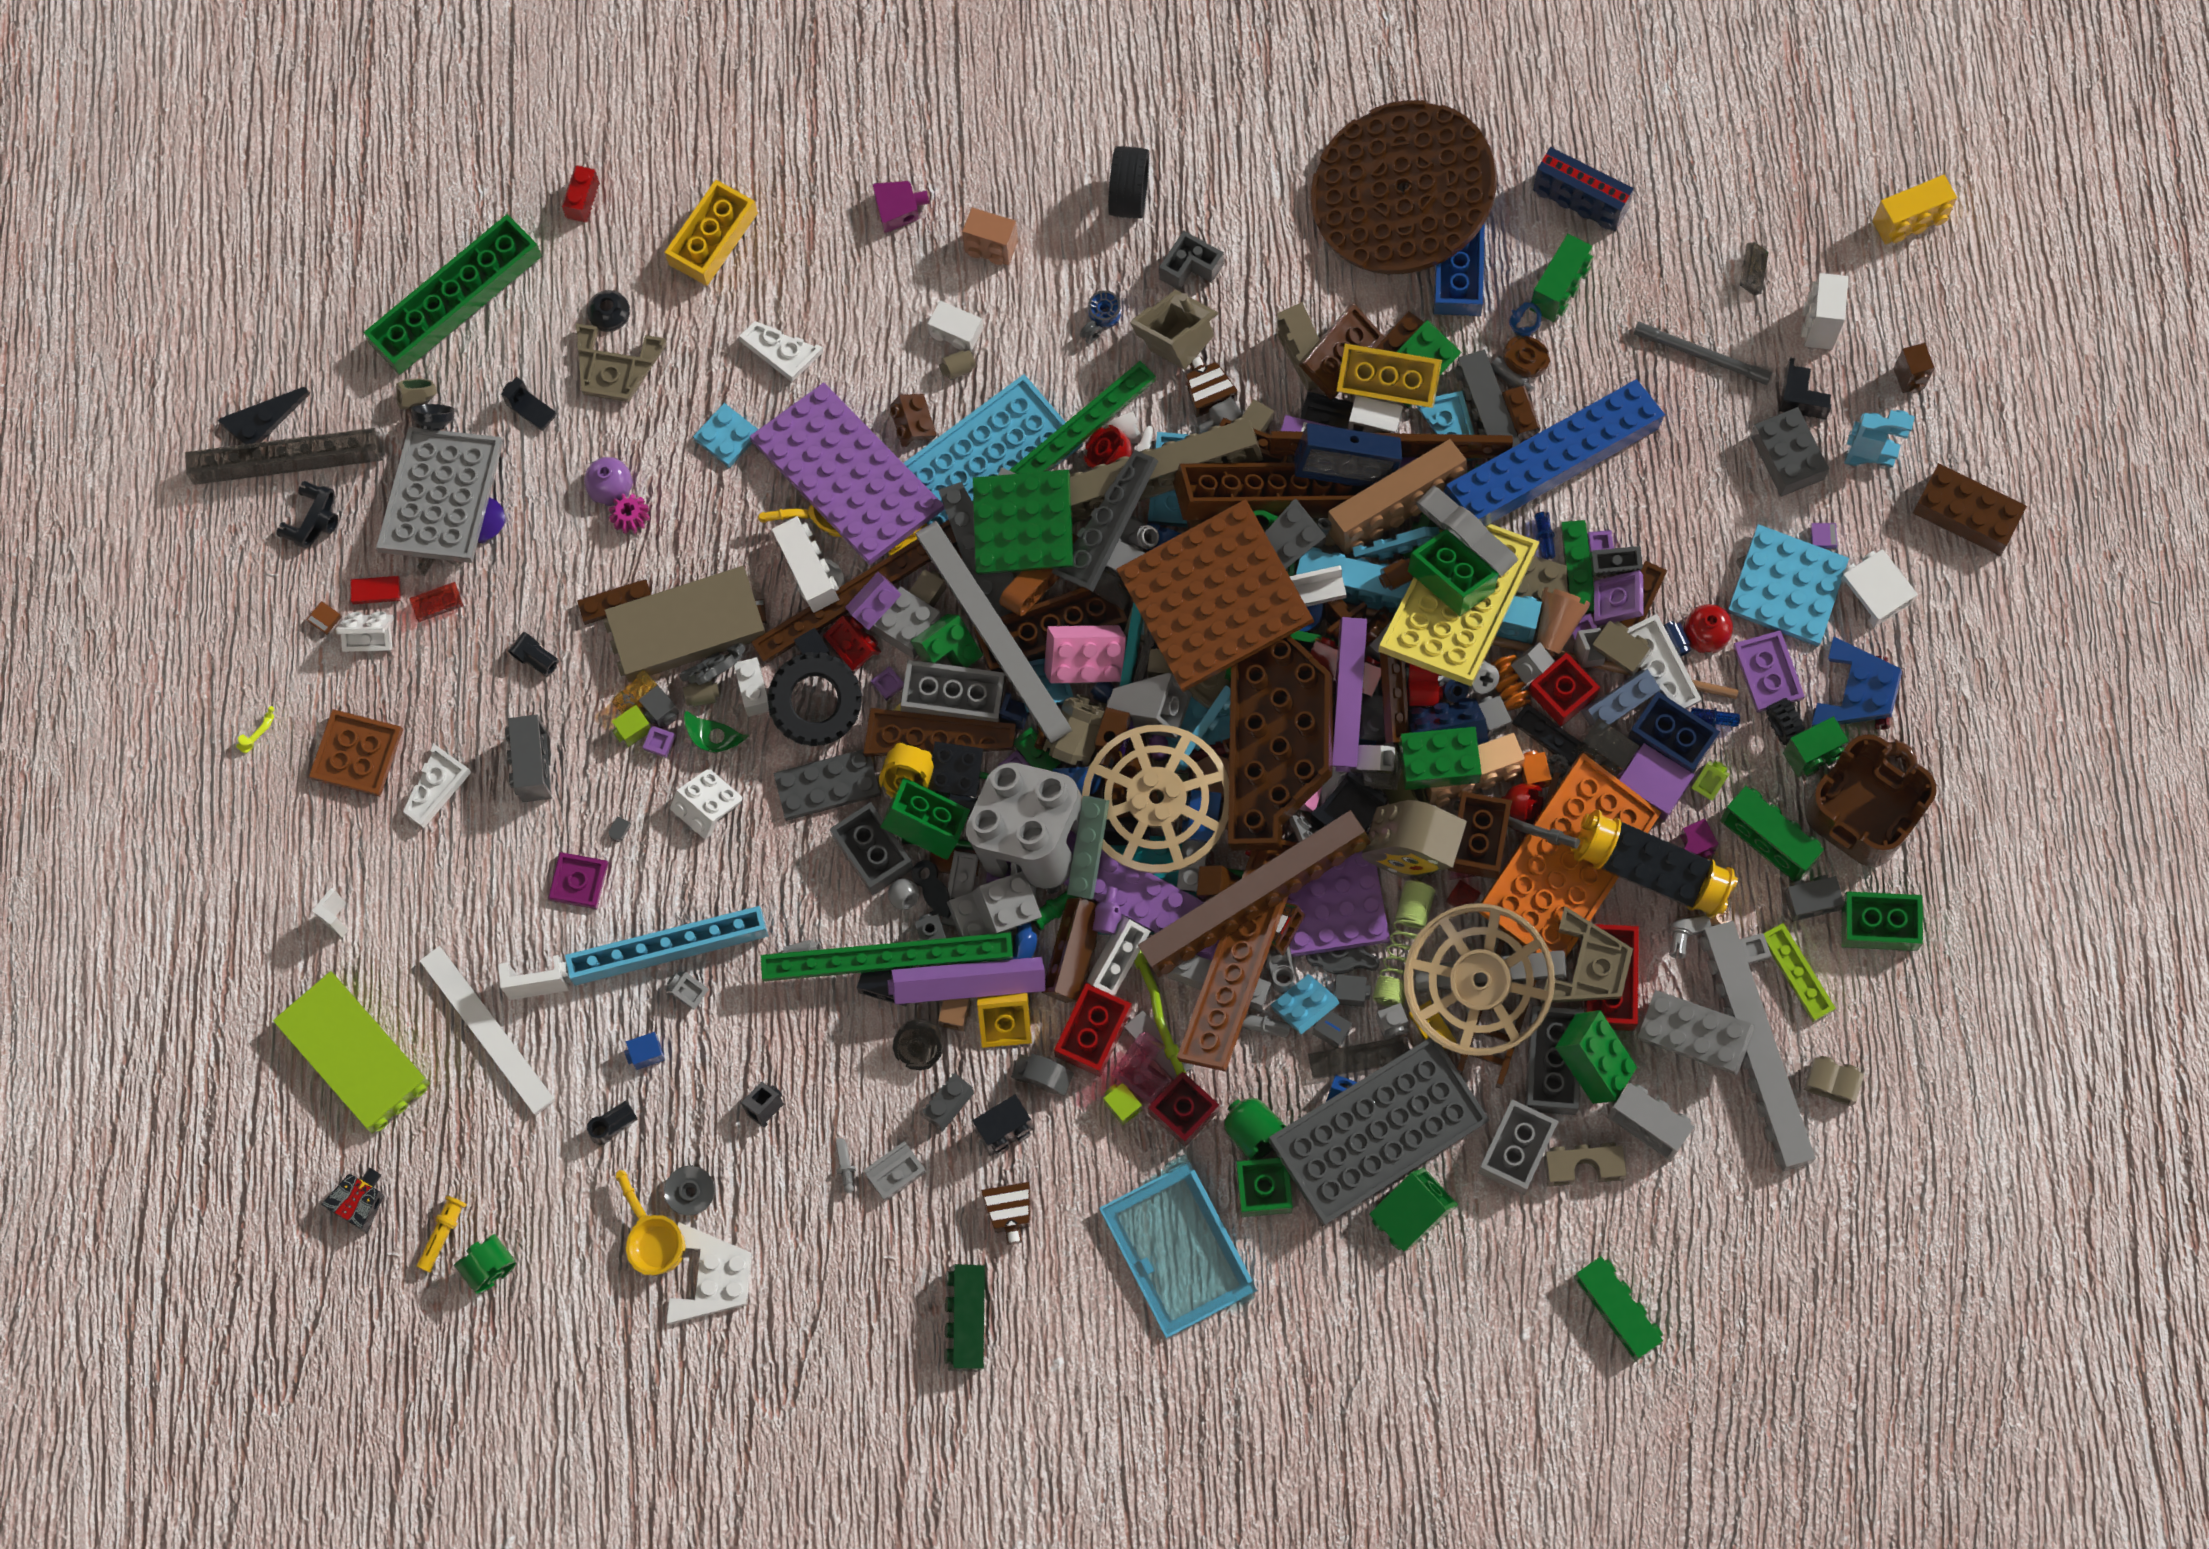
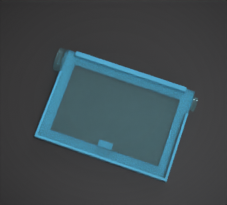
M1186 1155L1177 1157L1165 1164L1163 1167L1166 1174L1099 1208L1166 1339L1240 1301L1241 1305L1255 1299L1253 1294L1257 1292L1250 1274Z

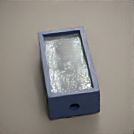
M1311 423L1306 424L1294 454L1295 477L1366 488L1397 471L1402 461L1401 438Z

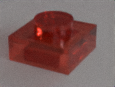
M1459 880L1446 899V902L1453 907L1475 904L1481 892Z

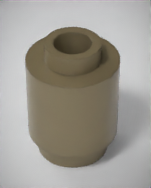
M961 350L941 359L942 363L939 364L943 377H948L949 380L972 372V369L976 368V363L970 350L965 352Z
M712 679L701 685L694 682L688 683V686L683 687L687 706L693 705V707L716 703V697H720L718 684L713 683Z

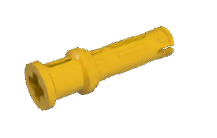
M449 1195L445 1197L446 1203L440 1215L435 1217L437 1224L416 1264V1267L431 1273L451 1229L457 1227L456 1221L462 1208L467 1206L466 1203Z

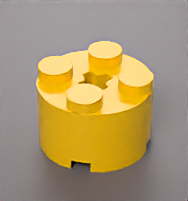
M897 743L885 758L879 776L881 787L883 785L887 790L886 793L893 797L899 784L905 777L928 788L934 768L931 753L914 746Z

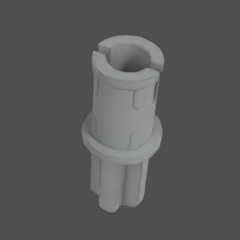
M1246 1014L1242 1028L1261 1032V1035L1267 1033L1286 1038L1290 1032V1025L1288 1023L1268 1019L1267 1015L1260 1017Z

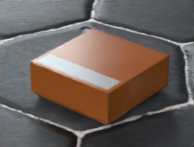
M321 601L306 620L328 635L342 616Z

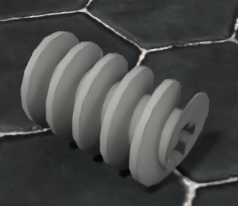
M1483 661L1472 686L1468 687L1480 694L1492 691L1499 682L1498 670L1495 666Z

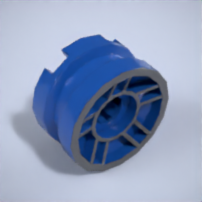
M1107 290L1094 293L1088 302L1091 321L1094 320L1096 326H1101L1102 328L1114 326L1121 317V303L1118 296ZM1108 307V311H1107V312H1102V311H1101V310L1106 309V308Z

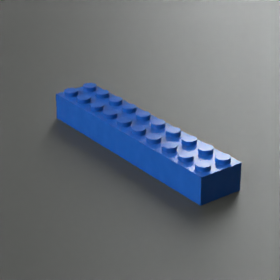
M1636 379L1446 484L1444 493L1456 504L1469 510L1484 526H1487L1658 430L1665 417V413Z

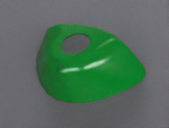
M688 711L684 713L685 726L690 738L695 745L709 753L715 754L733 748L745 741L749 734L743 735L725 724L697 718ZM714 729L722 730L724 732L723 741L720 743L711 742L709 739L710 732Z

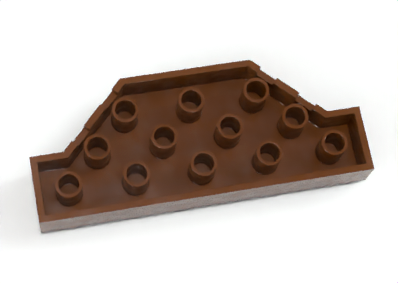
M1290 635L1231 666L1228 845L1232 851L1282 850V825L1332 777L1333 678L1330 672Z

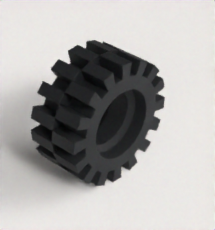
M1783 698L1766 707V714L1769 716L1767 718L1771 722V728L1774 729L1775 735L1778 736L1779 741L1784 746H1787L1791 737L1805 730L1798 711L1796 712L1795 706L1787 698Z

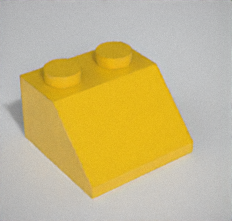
M1028 993L977 997L982 1048L1032 1044Z

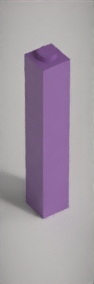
M1342 617L1340 619L1333 711V767H1336L1335 772L1350 773L1351 769L1357 767L1367 619Z
M1042 957L891 970L892 980H887L888 994L893 995L895 1004L1045 991V969Z

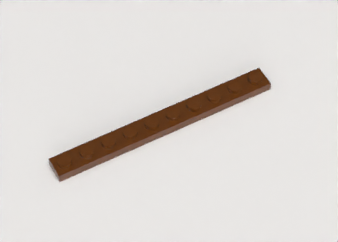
M1271 431L1270 455H1294L1303 432ZM1374 433L1401 438L1402 457H1420L1451 439L1465 458L1493 459L1513 446L1512 435Z
M947 520L940 527L953 547H955L957 542L950 522ZM916 539L839 587V590L835 591L839 598L838 601L814 613L809 606L751 643L766 664L794 647V639L814 627L818 632L847 614L849 611L846 609V606L877 572L882 574L890 583L895 584L929 563L931 559L919 540Z

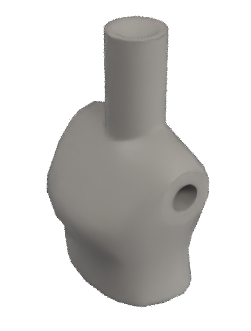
M1230 396L1225 401L1209 409L1211 418L1198 427L1204 433L1213 426H1219L1223 418L1233 421L1241 418L1243 414Z

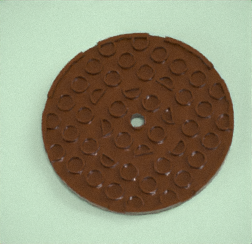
M1404 100L1384 104L1369 110L1370 113L1358 120L1353 119L1326 146L1320 156L1321 161L1316 173L1313 175L1311 206L1321 235L1331 249L1342 259L1358 268L1374 273L1408 274L1434 267L1446 261L1462 250L1476 236L1488 218L1493 206L1497 188V171L1493 153L1481 130L1459 111L1444 104L1440 106L1426 103L1424 100ZM1401 183H1409V187L1404 192L1397 190Z

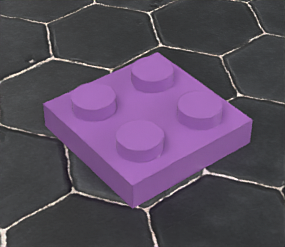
M1640 570L1594 581V622L1597 626L1606 625L1609 621L1614 623L1643 616V574Z

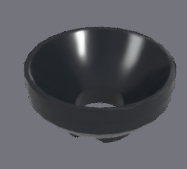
M604 290L591 298L587 306V314L591 324L596 326L598 330L612 332L626 324L630 316V306L627 299L621 293L614 290ZM605 300L613 302V307L608 311L600 309V304Z
M421 404L411 408L412 419L421 426V429L430 431L445 429V426L454 419L455 414L453 407L441 404Z

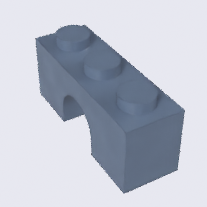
M1648 669L1638 671L1634 676L1620 683L1621 686L1616 690L1598 698L1580 710L1593 731L1604 729L1661 690Z

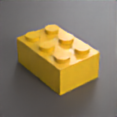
M1945 174L1882 199L1872 222L1885 245L1890 242L1898 243L1905 239L1907 235L1912 233L1917 235L1925 231L1929 226L1934 224L1939 226L1945 223L1958 197Z

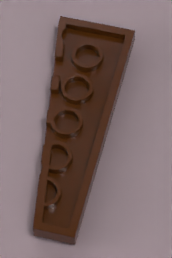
M870 708L863 754L867 757L887 756L888 752L897 743L914 746L933 754L935 741L983 748V752L1010 751L1014 748L1016 724Z

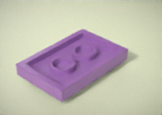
M1781 630L1734 643L1733 648L1757 713L1765 711L1767 706L1783 698H1787L1791 703L1804 700L1805 696Z

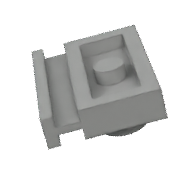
M905 1141L863 1170L884 1201H887L926 1173L925 1168Z

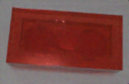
M455 582L409 598L418 623L464 606Z

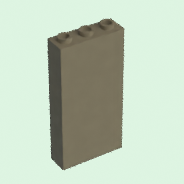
M744 565L606 609L607 618L603 619L607 633L612 632L614 640L610 641L614 655L619 654L620 661L616 662L621 676L625 675L628 682L707 658L716 652L728 651L727 648L737 643H743V645L750 644L766 633Z

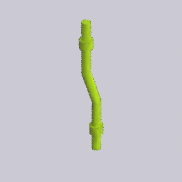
M1140 950L1134 960L1136 969H1140L1149 991L1154 1022L1165 1046L1164 1053L1167 1060L1171 1061L1177 1076L1182 1071L1186 1074L1183 1063L1177 1059L1180 1049L1177 1044H1174L1164 1020L1159 989L1149 968V963Z

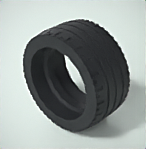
M1129 146L1115 147L1109 183V215L1133 219L1143 217L1149 177L1148 149Z

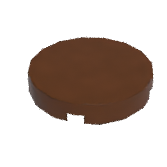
M1516 336L1507 342L1503 351V359L1507 367L1514 373L1530 378L1538 377L1545 373L1550 363V357L1547 354L1546 346L1539 340L1529 336L1524 338Z

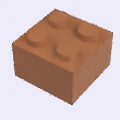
M972 207L962 231L965 253L973 258L982 257L988 259L996 265L1005 264L1009 266L1018 244L1016 221Z

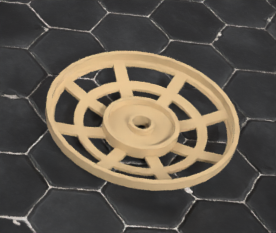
M1146 725L1133 728L1108 742L1089 766L1084 780L1082 797L1089 796L1094 774L1108 779L1104 792V799L1110 800L1107 820H1110L1115 830L1129 843L1124 854L1121 855L1103 839L1102 850L1111 859L1125 867L1146 873H1169L1184 869L1206 856L1218 843L1226 829L1229 811L1228 774L1215 751L1201 738L1189 731L1167 725ZM1161 731L1174 733L1182 737L1175 749L1161 745L1144 747L1140 734ZM1129 737L1131 738L1135 750L1124 756L1114 766L1113 770L1099 765L1103 757L1114 746ZM1190 741L1196 743L1209 755L1215 763L1218 772L1208 775L1203 774L1197 763L1185 754ZM1164 753L1171 755L1165 768L1151 767L1147 754ZM1138 757L1142 771L1136 774L1133 779L1119 773L1127 763ZM1180 760L1184 761L1193 770L1197 778L1183 782L1174 773ZM1222 781L1224 806L1220 822L1206 816L1209 805L1208 785ZM1114 782L1128 788L1127 801L1115 806L1112 805ZM1201 788L1202 800L1199 811L1186 805L1187 791ZM1153 791L1163 793L1164 799L1161 803L1154 804L1150 801L1149 796ZM1131 812L1133 817L1139 821L1133 834L1129 833L1121 825L1116 816ZM1181 815L1194 820L1193 824L1185 832L1177 837L1175 836L1172 823ZM1201 824L1215 831L1201 849L1183 859L1178 844L1190 838L1199 829ZM1147 826L1154 828L1162 827L1166 840L1149 841L1142 839ZM1138 846L1148 849L1169 848L1173 863L1152 865L1139 863L1132 860Z
M1482 903L1465 904L1439 914L1417 935L1410 947L1405 962L1404 992L1408 1007L1415 1021L1432 1040L1460 1054L1473 1056L1494 1055L1520 1045L1541 1025L1549 1011L1554 995V965L1544 939L1526 919L1511 910L1497 905ZM1469 912H1490L1488 927H1472L1458 932L1449 920ZM1500 915L1519 923L1532 935L1534 940L1522 947L1512 936L1498 930ZM1441 925L1449 938L1439 947L1432 963L1418 960V953L1425 940ZM1486 935L1484 949L1470 951L1463 941L1464 938L1469 936ZM1496 938L1507 942L1516 952L1504 960L1494 952ZM1454 945L1461 957L1455 962L1453 968L1440 965L1445 953ZM1538 949H1541L1547 966V990L1533 987V969L1528 956ZM1521 961L1526 972V985L1512 982L1510 968ZM1414 969L1429 972V990L1434 1003L1423 1010H1420L1414 993ZM1482 972L1486 974L1488 981L1485 986L1478 987L1475 984V976ZM1437 975L1450 977L1451 989L1453 991L1442 999L1437 988ZM1509 992L1523 995L1518 1007L1509 1015L1502 1002L1507 998ZM1530 998L1545 1000L1536 1020L1520 1035L1513 1022L1524 1012ZM1459 1001L1464 1006L1470 1008L1467 1021L1463 1022L1448 1011L1447 1007ZM1493 1008L1500 1020L1490 1025H1476L1480 1010ZM1440 1012L1451 1024L1463 1029L1460 1045L1441 1036L1430 1026L1426 1019ZM1504 1028L1511 1040L1491 1048L1470 1047L1474 1032L1489 1033Z

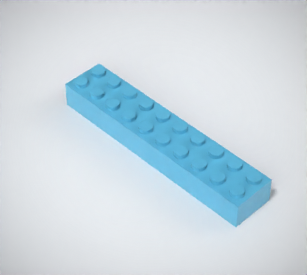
M1312 547L1300 557L1296 575L1340 565L1347 598L1342 599L1345 603L1360 605L1362 602H1365L1367 608L1380 610L1385 606L1389 613H1396L1412 582L1410 581L1393 591L1389 590V588L1385 589L1381 585L1378 576L1381 575L1380 569L1389 564L1382 563L1377 565L1363 558L1350 559L1341 553L1328 554L1315 547ZM1515 596L1496 636L1532 644L1542 602L1537 601L1536 598L1531 596H1524L1523 598Z

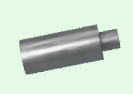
M1499 355L1492 362L1493 372L1512 388L1525 386L1528 394L1533 390L1534 387L1528 383L1529 378L1514 373L1507 367L1503 357Z

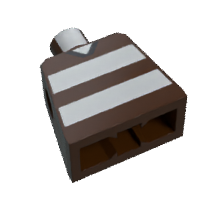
M1196 357L1190 363L1192 372L1186 375V385L1196 418L1209 413L1211 407L1225 401L1230 396L1234 401H1237L1238 391L1217 362L1206 366L1202 357Z
M1024 1182L981 1190L995 1233L1005 1232L1007 1245L1022 1243L1020 1229L1028 1228L1031 1225L1030 1183Z

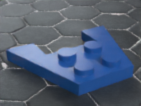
M1833 636L1828 656L1829 662L1850 664L1851 669L1842 706L1817 703L1812 727L1833 716L1839 725L1892 717L1902 675L1901 668Z

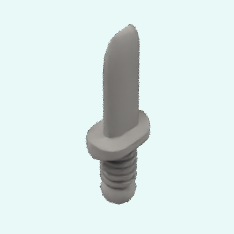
M843 1138L836 1139L840 1168H837L836 1171L837 1174H842L844 1191L852 1193L854 1186L852 1185L853 1178L851 1172L856 1171L855 1166H850L846 1141Z

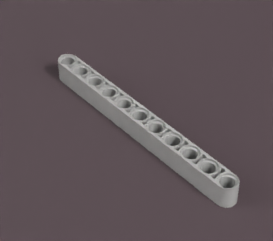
M934 521L916 532L915 535L1048 741L1052 744L1070 733L1072 729L938 522Z

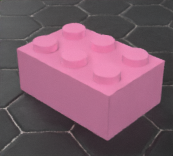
M1119 625L1048 626L1044 672L1049 682H1120L1126 636Z

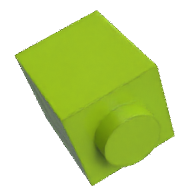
M637 705L612 720L615 727L612 730L613 734L620 743L624 741L628 747L648 735L651 728Z
M1123 1082L1119 1086L1116 1084L1112 1085L1104 1093L1106 1095L1103 1098L1104 1104L1122 1126L1142 1111V1104Z

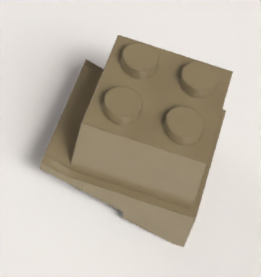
M1174 290L1152 308H1146L1132 319L1130 324L1136 336L1144 340L1151 352L1185 370L1214 337L1210 320L1217 316L1218 312L1190 298L1186 293Z

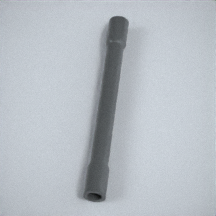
M1638 321L1634 331L1636 336L1652 342H1658L1729 369L1764 385H1768L1773 373L1665 333L1656 327Z

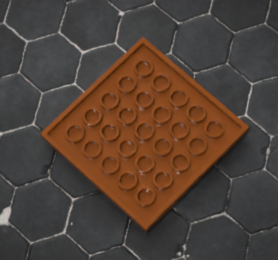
M1246 499L1116 569L1182 692L1314 622Z

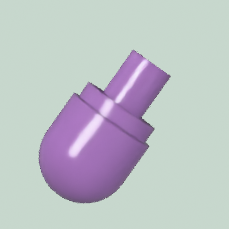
M1152 735V738L1149 739V746L1161 745L1169 747L1168 740L1164 736ZM1150 753L1151 757L1156 761H1163L1169 755Z

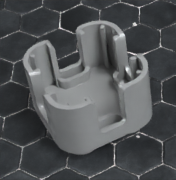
M1019 763L1002 764L995 768L987 777L967 821L966 836L983 867L991 875L1004 878L1009 868L1006 861H1009L1021 867L1031 885L1040 888H1053L1065 882L1071 873L1073 855L1066 840L1071 827L1077 835L1083 797L1075 781L1065 774Z

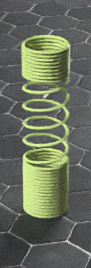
M1413 880L1404 883L1398 910L1395 915L1396 922L1393 923L1395 930L1398 932L1390 935V939L1394 944L1387 946L1386 950L1391 956L1383 959V963L1388 969H1383L1379 972L1380 977H1378L1372 997L1382 1005L1391 1007L1401 1003L1402 1007L1404 1006L1406 997L1404 981L1394 977L1382 976V972L1394 971L1404 975V970L1391 968L1385 963V960L1398 959L1406 962L1407 958L1395 956L1388 949L1389 947L1398 946L1410 950L1411 947L1395 942L1392 939L1393 935L1403 934L1412 939L1417 937L1416 934L1400 931L1396 928V923L1417 929H1422L1426 926L1435 895V889L1426 883Z

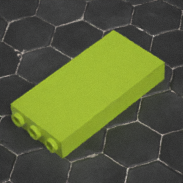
M332 971L273 1019L280 1030L372 1134L375 1131L383 1130L388 1125L390 1118L395 1114L399 1115L404 1112L408 1107V1103L414 1098L421 1097L427 1091V1086L431 1084Z

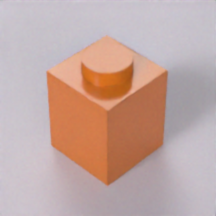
M1529 751L1524 753L1525 761L1521 771L1523 783L1539 785L1541 788L1549 787L1552 778L1545 752Z

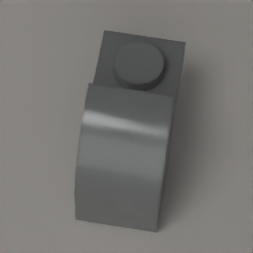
M1020 1054L1011 1077L1016 1081L1034 1084L1047 1093L1065 1096L1074 1073L1048 1058L1036 1054H1031V1056Z

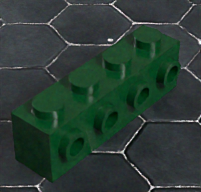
M954 1264L949 1267V1271H946L945 1285L949 1286V1297L947 1296L945 1299V1311L949 1312V1322L945 1323L944 1330L945 1338H948V1348L944 1352V1362L948 1364V1371L979 1372L984 1369L985 1265Z

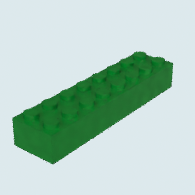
M506 214L364 331L366 339L376 352L401 375L542 257L538 244Z

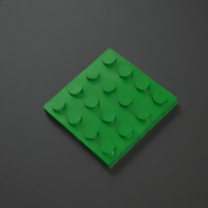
M1068 469L973 477L976 573L978 575L1073 567L1070 471Z

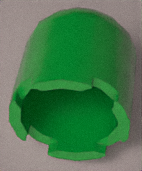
M1253 1097L1243 1101L1239 1099L1234 1101L1227 1109L1229 1113L1224 1122L1226 1133L1248 1160L1261 1159L1271 1152L1273 1148L1269 1143V1137L1286 1127L1264 1102Z

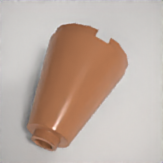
M1544 587L1536 644L1540 642L1553 658L1554 654H1560L1587 612L1590 603L1586 601L1584 605L1580 603L1581 598L1558 589H1554L1553 593L1548 592L1549 587Z

